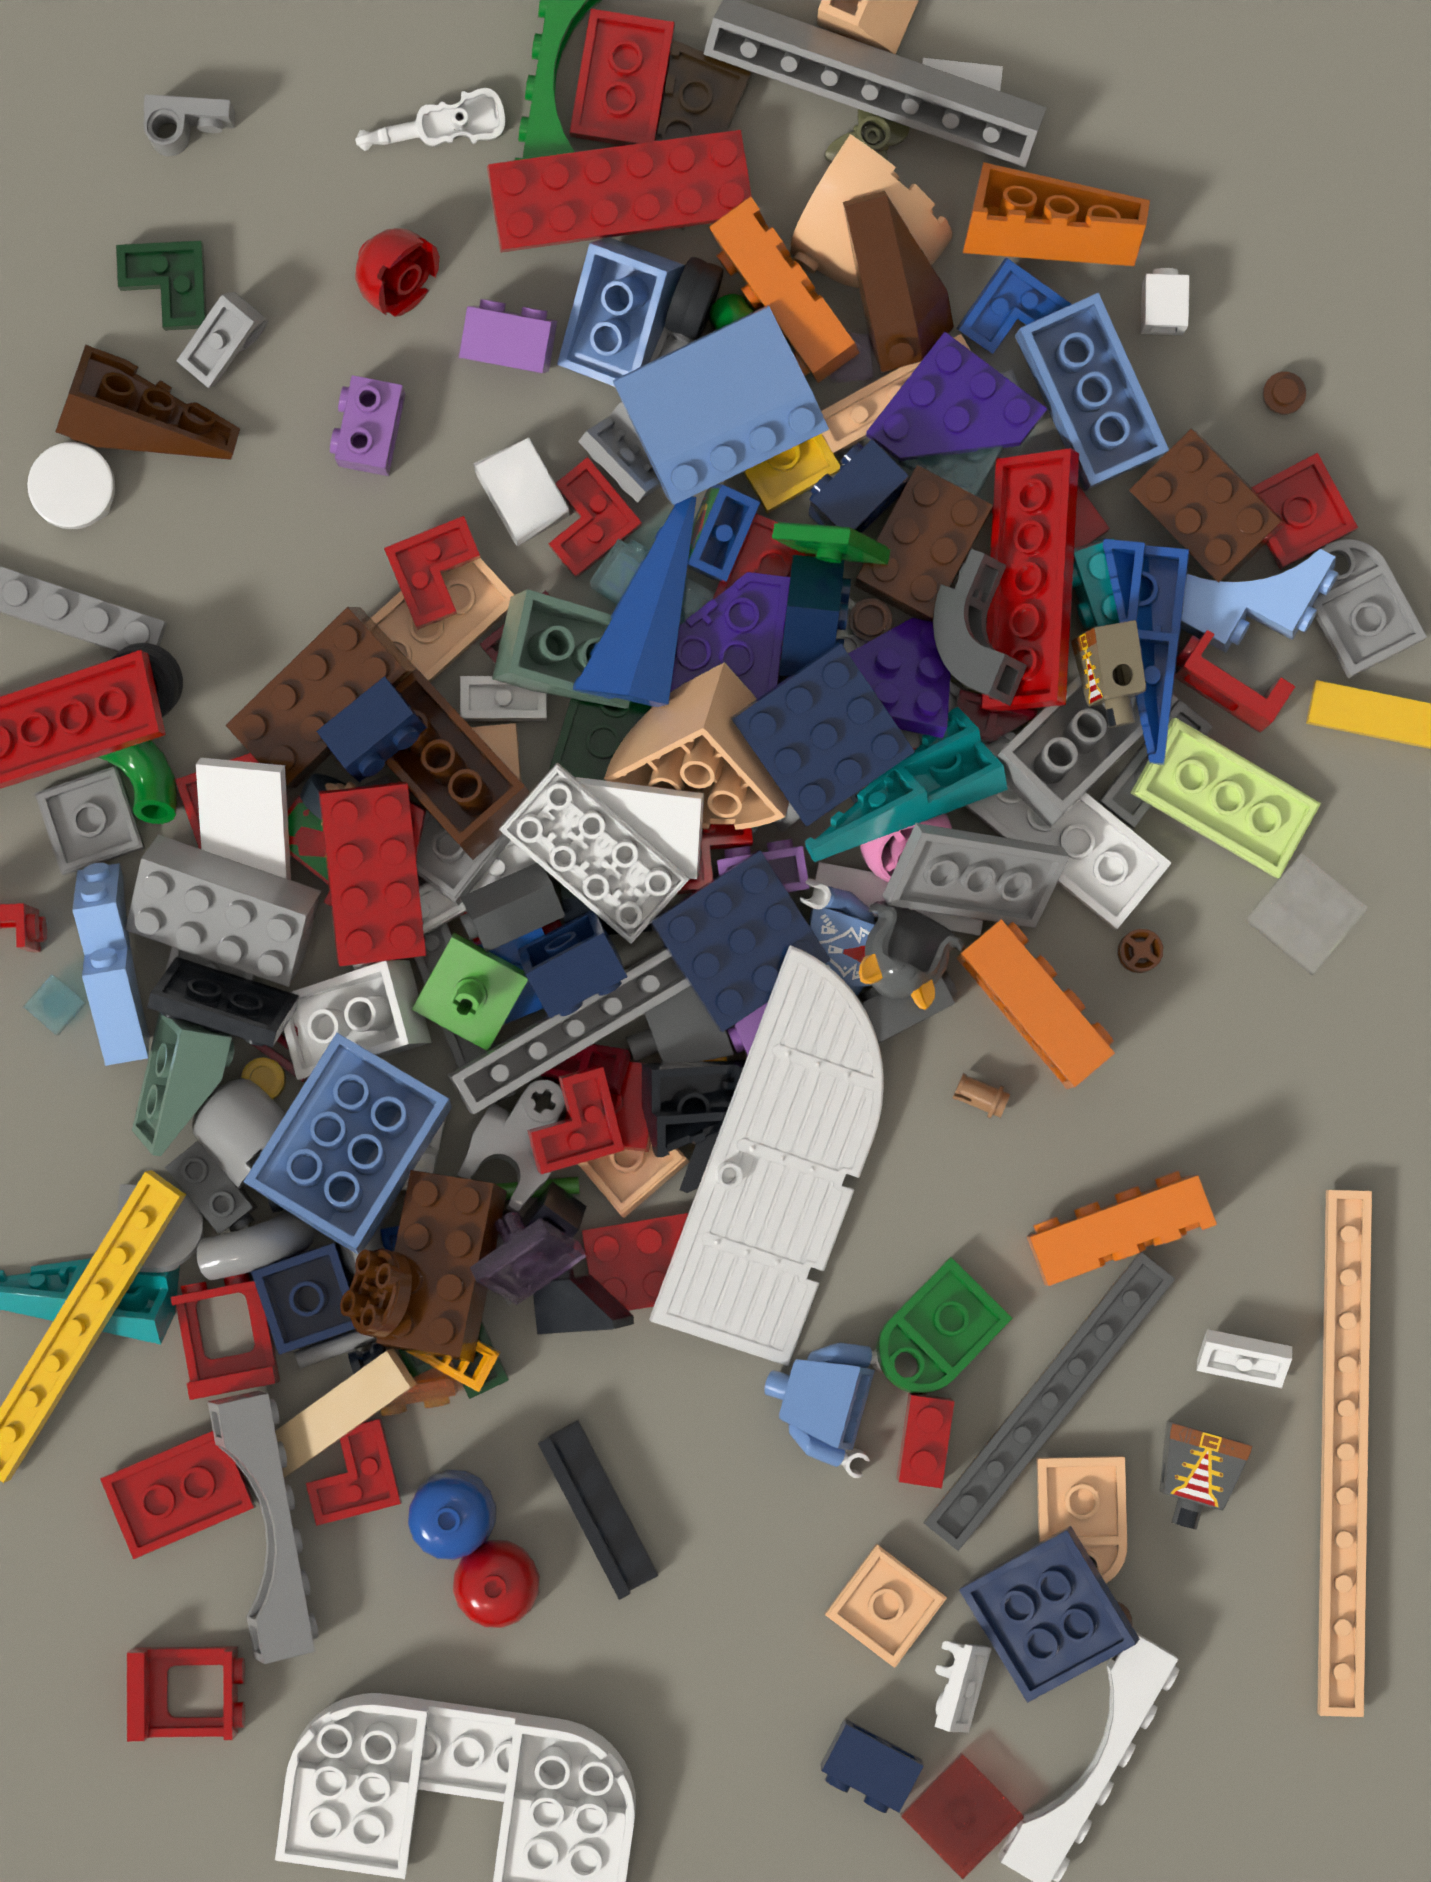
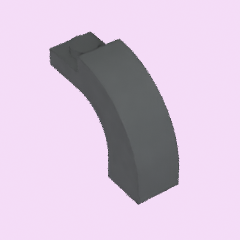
M971 549L966 562L960 569L955 589L941 584L938 591L933 616L934 638L937 650L946 668L958 681L994 700L1011 706L1027 665L996 651L992 647L986 631L988 609L1006 565L985 553Z

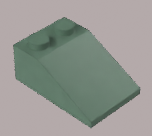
M529 589L510 597L493 672V680L531 691L624 709L628 708L630 701L620 698L608 699L573 690L575 680L581 676L592 656L590 655L595 644L600 641L612 620L610 618L611 614Z
M159 1012L132 1127L133 1133L152 1155L162 1156L222 1080L224 1069L231 1065L234 1056V1043L231 1041L232 1037L228 1033L211 1032L200 1024L184 1019H170Z

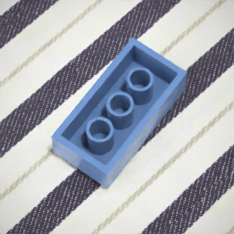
M1099 292L1025 325L1017 331L1015 338L1065 449L1071 448L1079 453L1078 478L1084 491L1156 460L1169 451Z

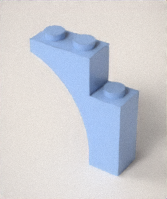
M1319 549L1304 562L1281 574L1246 582L1220 581L1218 583L1214 580L1187 574L1181 629L1199 639L1209 630L1215 634L1209 644L1225 653L1231 643L1238 646L1245 636L1250 622L1245 620L1247 616L1293 640L1298 630L1305 633L1317 613V610L1312 606L1320 593L1327 595L1334 585L1339 574L1333 570L1335 568V556Z
M94 863L82 870H77L72 910L84 952L82 978L105 1066L148 1059L150 1035L138 989L129 931L125 930L127 916L124 878L120 863L111 865Z

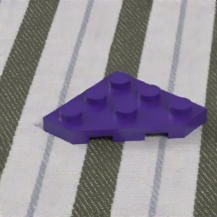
M944 332L866 431V436L899 461L915 460L917 457L940 454L946 456L977 452L978 449L1002 446L1003 448L1021 446L1046 414L1047 408L948 333Z
M747 572L718 597L709 601L679 626L670 693L684 683L724 662L757 699L777 686L790 577Z
M911 618L848 653L899 729L943 738L948 725L951 673L944 665L937 650L933 622Z

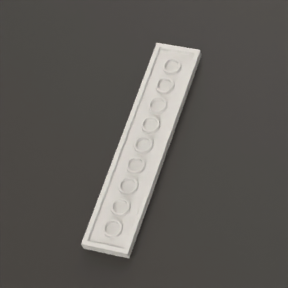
M850 598L846 630L837 629L836 638L844 639V648L847 653L868 643L857 638L850 629L849 615L856 604ZM951 681L948 713L955 708L960 691ZM1010 732L990 744L985 742L983 744L997 757L1000 751L1017 735ZM919 733L920 745H921V744H922V736H923L924 734H920V733ZM1008 785V790L965 806L1001 837L1063 847L1070 857L1057 883L1114 930L1119 928L1171 865L1168 859L1087 793L1051 828Z

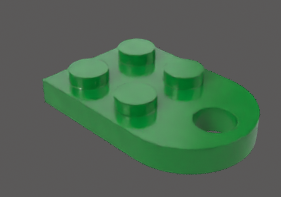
M950 1257L884 1324L877 1340L876 1351L879 1366L886 1378L903 1391L914 1394H927L937 1391L951 1383L1013 1318ZM900 1353H909L916 1359L917 1371L912 1377H903L896 1371L895 1359Z

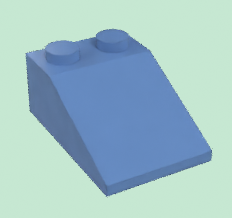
M603 238L589 243L557 365L614 386L613 380L648 364L665 327L667 312L685 265L613 238Z

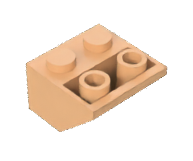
M822 0L818 8L817 25L844 37L896 54L919 0Z

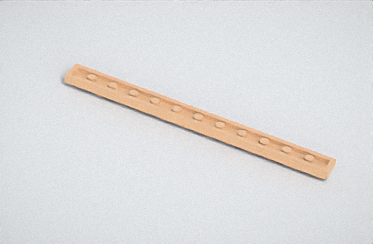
M1326 1190L1317 1714L1320 1716L1364 1717L1372 1191Z

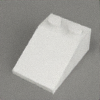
M409 960L382 961L290 992L299 995L296 1011L284 1028V1033L297 1080L306 1079L310 1076L336 1033L346 1037L379 1058L432 1043L425 1017L411 1010L419 994ZM294 1025L298 1028L299 1036L296 1034Z

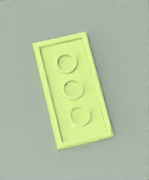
M1172 718L1169 723L1165 764H1152L1148 760L1131 791V794L1275 878L1281 877L1321 805L1320 802L1177 718Z

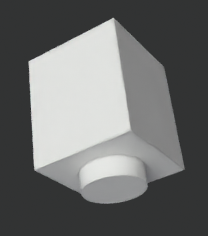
M1173 268L1154 269L1153 274H1146L1142 282L1141 334L1184 335L1188 327L1189 275H1178V270Z

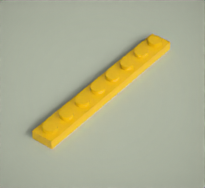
M152 1170L144 1172L0 1407V1481L2 1483L10 1481L186 1196L185 1193Z

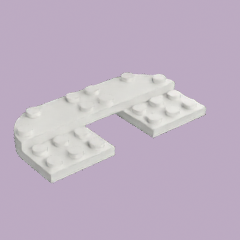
M367 1693L344 1698L317 1714L301 1733L291 1755L285 1777L275 1855L276 1861L405 1879L418 1790L504 1802L493 1882H626L636 1813V1793L633 1779L625 1761L613 1745L603 1736L582 1724L552 1717L391 1694Z

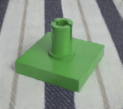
M453 933L411 1010L488 1051L528 979L524 970L489 951L485 952L484 948Z

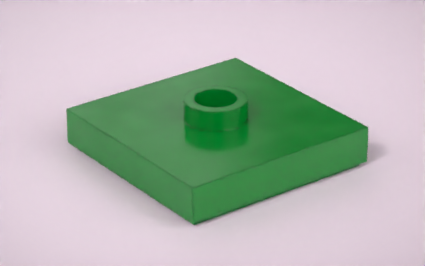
M786 522L774 523L772 539L807 556L816 557L818 560L830 563H841L842 560L888 565L890 549L850 527Z

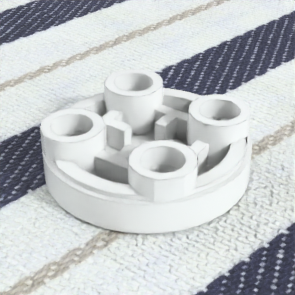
M66 442L48 448L35 460L28 476V494L33 507L48 523L64 529H81L105 518L110 512L115 495V479L112 469L99 452L87 445Z

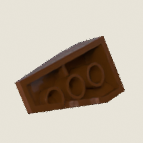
M885 191L843 202L870 346L880 370L885 372L921 362L944 332L949 333L954 327L948 291Z
M85 344L55 431L56 433L67 436L74 441L84 442L101 448L232 459L240 432L239 427L197 402L186 404L170 394L172 387L160 380L155 385L136 374L138 366L130 361Z

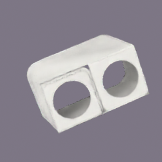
M530 438L474 463L475 473L517 547L569 517V508L552 477L548 474V470Z

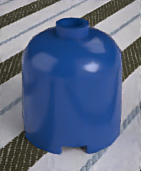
M445 1470L432 1475L418 1487L409 1506L408 1526L413 1540L423 1552L437 1559L456 1560L472 1554L488 1540L496 1523L497 1507L491 1491L479 1477L463 1470Z

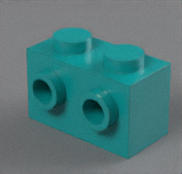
M1104 539L1074 549L1072 588H1075L1080 603L1076 605L1078 617L1084 629L1088 628V630L1094 627L1119 623L1103 548Z

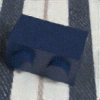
M384 676L316 732L342 766L360 783L366 777L377 774L384 767L385 762L399 750L412 746L417 741L419 734L427 727L401 693Z
M844 1718L820 1764L821 1771L827 1774L825 1778L827 1783L848 1793L850 1787L866 1795L863 1800L866 1804L883 1813H887L889 1808L900 1813L924 1767L922 1759Z

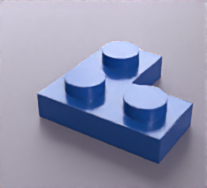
M1005 257L956 329L994 354L1017 319L1028 325L1072 304Z

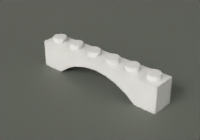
M1139 1633L1137 1635L1140 1640L1136 1645L1110 1658L1107 1663L1110 1684L1109 1714L1103 1738L1093 1760L1080 1778L1060 1797L1038 1810L1020 1816L998 1853L1001 1863L1033 1882L1060 1881L1070 1862L1066 1855L1074 1842L1080 1844L1091 1827L1092 1821L1087 1818L1096 1803L1102 1806L1107 1800L1114 1785L1110 1781L1111 1776L1118 1765L1123 1768L1130 1760L1136 1747L1131 1741L1139 1727L1145 1730L1149 1726L1158 1708L1153 1704L1161 1689L1165 1691L1170 1689L1179 1673V1668L1175 1666L1178 1658L1173 1653Z

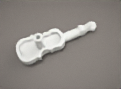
M480 88L470 93L462 91L461 100L456 104L447 105L445 102H440L438 105H424L419 109L415 121L382 127L373 132L360 130L355 141L356 145L364 151L369 150L374 144L387 145L420 138L430 147L438 146L444 142L452 143L454 138L460 136L468 137L472 144H476L479 140H494L502 134L505 126V113L501 99L492 89Z

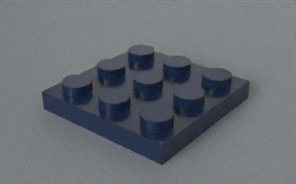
M840 642L731 717L806 827L915 752Z
M757 850L649 922L720 1032H724L769 1001L790 945L809 953L825 964L831 960L761 850Z
M1071 1525L967 1582L959 1589L1027 1703L1129 1649L1140 1640Z

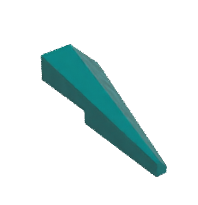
M956 707L948 713V725L943 738L924 734L922 736V744L914 750L913 754L857 794L858 801L845 813L838 811L831 817V826L816 839L809 837L805 841L806 848L812 860L817 862L913 826L916 823H921L1006 791L1008 788L1004 765L983 744L979 728L959 707Z
M92 1258L31 1266V1273L7 1276L4 1270H0V1310L54 1321ZM180 1265L177 1269L169 1272H138L102 1332L161 1345L176 1311V1305H172L171 1297L177 1296Z

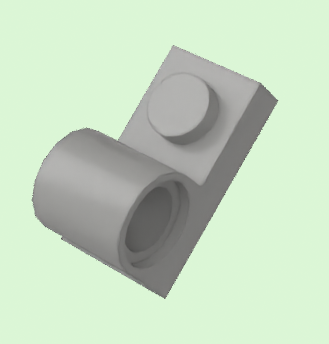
M148 94L144 96V132L154 150L161 155L169 157L183 152L189 143L191 126H197V130L206 133H220L223 128H234L235 110L230 100ZM171 123L177 126L176 132L170 138L162 139L157 137V131L162 125Z
M236 292L222 294L176 361L206 387L216 386L238 352L246 350L259 338L268 323V319Z

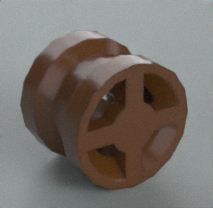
M1136 929L1121 939L1117 948V956L1120 964L1126 970L1132 973H1144L1160 963L1164 947L1161 939L1155 932L1148 929Z

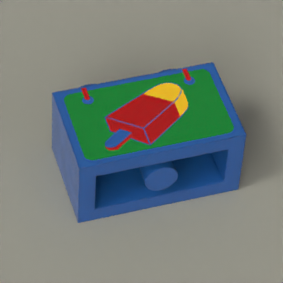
M716 484L708 488L693 521L687 568L712 580L727 581L760 501L723 484Z

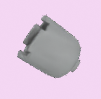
M244 1078L232 1079L222 1086L218 1084L193 1117L192 1130L197 1141L240 1189L242 1185L248 1186L243 1181L286 1112L253 1081Z

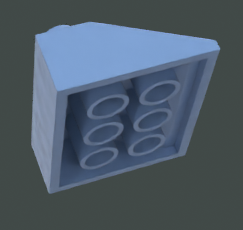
M768 305L612 381L662 489L673 505L829 430L814 394Z
M336 1033L243 1182L319 1232L354 1253L359 1254L368 1245L408 1180L410 1170H414L452 1108L450 1100L346 1037Z

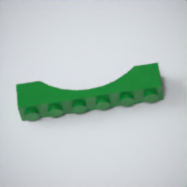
M540 0L538 18H544L545 20L542 34L535 33L532 59L538 60L536 75L529 74L527 78L525 100L531 101L529 117L522 116L519 127L518 141L525 142L523 157H515V160L575 152L564 134L557 114L555 103L556 77L562 54L572 33L590 10L602 0Z

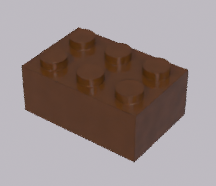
M1190 429L1129 489L1185 549H1189V553L1218 583L1220 581L1227 582L1286 524L1222 456L1193 429Z
M917 465L876 540L890 549L888 565L864 563L856 577L854 586L916 619L932 622L935 602L941 584L951 587L984 526L993 505Z

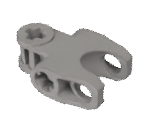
M537 1080L525 1089L511 1113L492 1103L472 1134L466 1158L457 1177L472 1180L476 1171L484 1162L491 1159L507 1161L514 1167L518 1176V1184L509 1200L507 1209L518 1214L528 1199L546 1183L552 1173L540 1174L538 1172L527 1130L558 1121L565 1106L562 1089L552 1081ZM543 1095L549 1097L548 1106L553 1110L545 1108L542 1113L536 1112L534 1110L536 1102L531 1098L539 1100Z

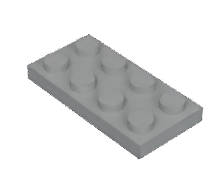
M916 823L882 896L889 906L998 922L1002 919L1006 924L1014 922L1019 926L1035 928L1070 856L1063 847Z

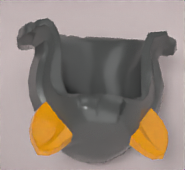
M877 901L870 905L868 911L878 914V921L867 937L865 957L859 966L860 981L865 984H871L880 995L890 999H907L912 997L920 1009L926 1010L933 1003L935 998L934 985L947 968L950 951L955 948L961 952L965 949V944L948 928L916 910L889 906L886 901Z

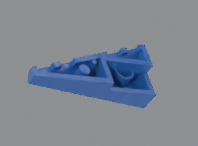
M691 496L675 504L665 524L658 530L654 544L646 558L638 566L610 617L612 620L600 641L595 644L590 655L592 656L581 676L575 680L573 690L608 699L620 698L653 707L669 704L697 497Z
M1104 539L1103 548L1119 623L1136 620L1146 691L1135 697L1149 763L1164 765L1190 555L1189 549L1148 546L1143 542Z

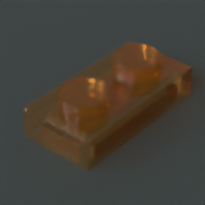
M445 1375L415 1381L417 1385L383 1408L381 1415L389 1416L406 1412V1404L422 1401L424 1402V1408L450 1404L449 1396H455L458 1392L457 1380Z

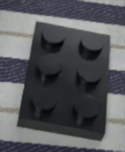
M175 957L151 991L147 1008L159 1011L163 1016L170 1019H184L200 1024L211 1032H225L241 1037L252 1045L273 1047L296 1011L299 995Z

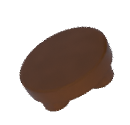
M384 1248L375 1251L364 1249L356 1258V1273L350 1290L346 1291L342 1296L340 1310L343 1316L350 1317L354 1328L360 1334L374 1338H383L396 1329L407 1310L412 1289L411 1269L406 1257L399 1252Z

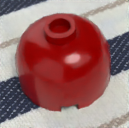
M386 229L367 240L361 246L356 262L355 279L362 296L373 307L385 315L390 313L394 317L402 316L414 309L428 293L429 290L427 288L421 287L427 281L429 274L436 278L439 270L440 256L437 247L420 235L408 229Z
M488 1540L472 1554L460 1559L454 1572L453 1593L458 1607L469 1620L484 1627L504 1628L518 1623L531 1611L539 1594L540 1576L534 1561L522 1547L508 1540Z

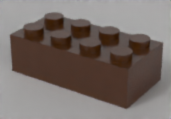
M347 607L225 726L259 763L285 765L286 789L294 788L300 785L332 754V751L316 732L384 676L396 687L417 668L361 607Z
M416 669L395 688L401 693L427 728L419 734L417 741L412 746L399 750L385 764L401 782L406 781L408 783L410 792L466 854L474 860L503 834L499 830L500 826L530 792L424 675Z
M410 1170L394 1251L403 1254L410 1265L412 1274L411 1296L407 1310L399 1325L389 1335L377 1338L376 1343L398 1350L474 1363L507 1194L506 1190L494 1183Z

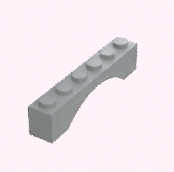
M253 1391L208 1401L215 1445L231 1457L247 1477L258 1498L265 1523L266 1556L264 1573L257 1596L247 1614L254 1659L263 1664H268L315 1652L313 1639L318 1638V1627L313 1613H308L305 1597L310 1596V1583L306 1571L300 1570L298 1554L302 1553L303 1545L300 1532L297 1527L293 1528L290 1511L295 1509V1500L290 1485H285L282 1468L287 1467V1456L283 1443L281 1441L277 1442L274 1425L279 1424L277 1404L274 1399H269L268 1393L262 1391Z

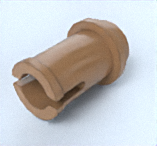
M963 1073L952 1099L962 1101L988 1112V1118H991L992 1115L1001 1118L1011 1094L1003 1091L1004 1086L1000 1085L999 1089Z

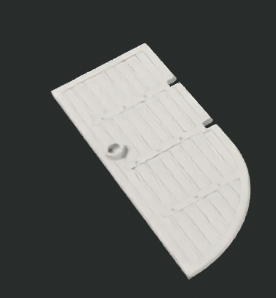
M790 945L785 955L649 1318L651 1322L789 1366L820 1284L817 1281L808 1279L807 1276L811 1267L820 1271H824L855 1191L851 1187L843 1186L842 1183L846 1174L857 1178L861 1175L878 1128L884 1093L881 1051L875 1030L862 1003L853 990L834 970L816 957Z

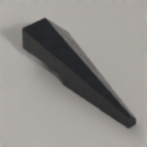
M746 1060L642 1063V1109L653 1153L656 1157L670 1155L669 1152L689 1143H699L706 1140V1136L720 1131Z

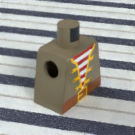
M1136 620L1094 627L1071 640L1088 706L1105 704L1110 728L1135 723L1131 698L1146 691Z

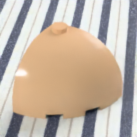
M850 134L807 203L794 230L790 253L795 255L793 258L794 262L799 263L804 270L813 274L818 270L836 282L859 288L843 202L881 191L887 193L931 265L939 258L951 241L952 230L945 217L940 216L938 220L935 218L932 211L935 206L934 202L916 184H911L909 189L906 188L899 181L900 178L894 171L896 167Z
M725 662L673 690L670 693L668 705L652 707L620 743L604 777L606 781L704 793L702 828L709 829L710 824H734L735 830L769 824L784 818L789 805V801L731 719L733 715L754 702L757 698Z

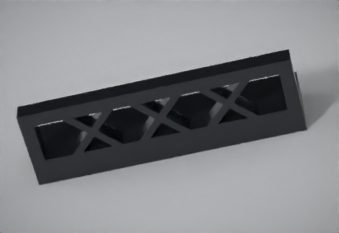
M579 1420L541 1439L538 1445L618 1599L620 1600L631 1594V1590L659 1576Z

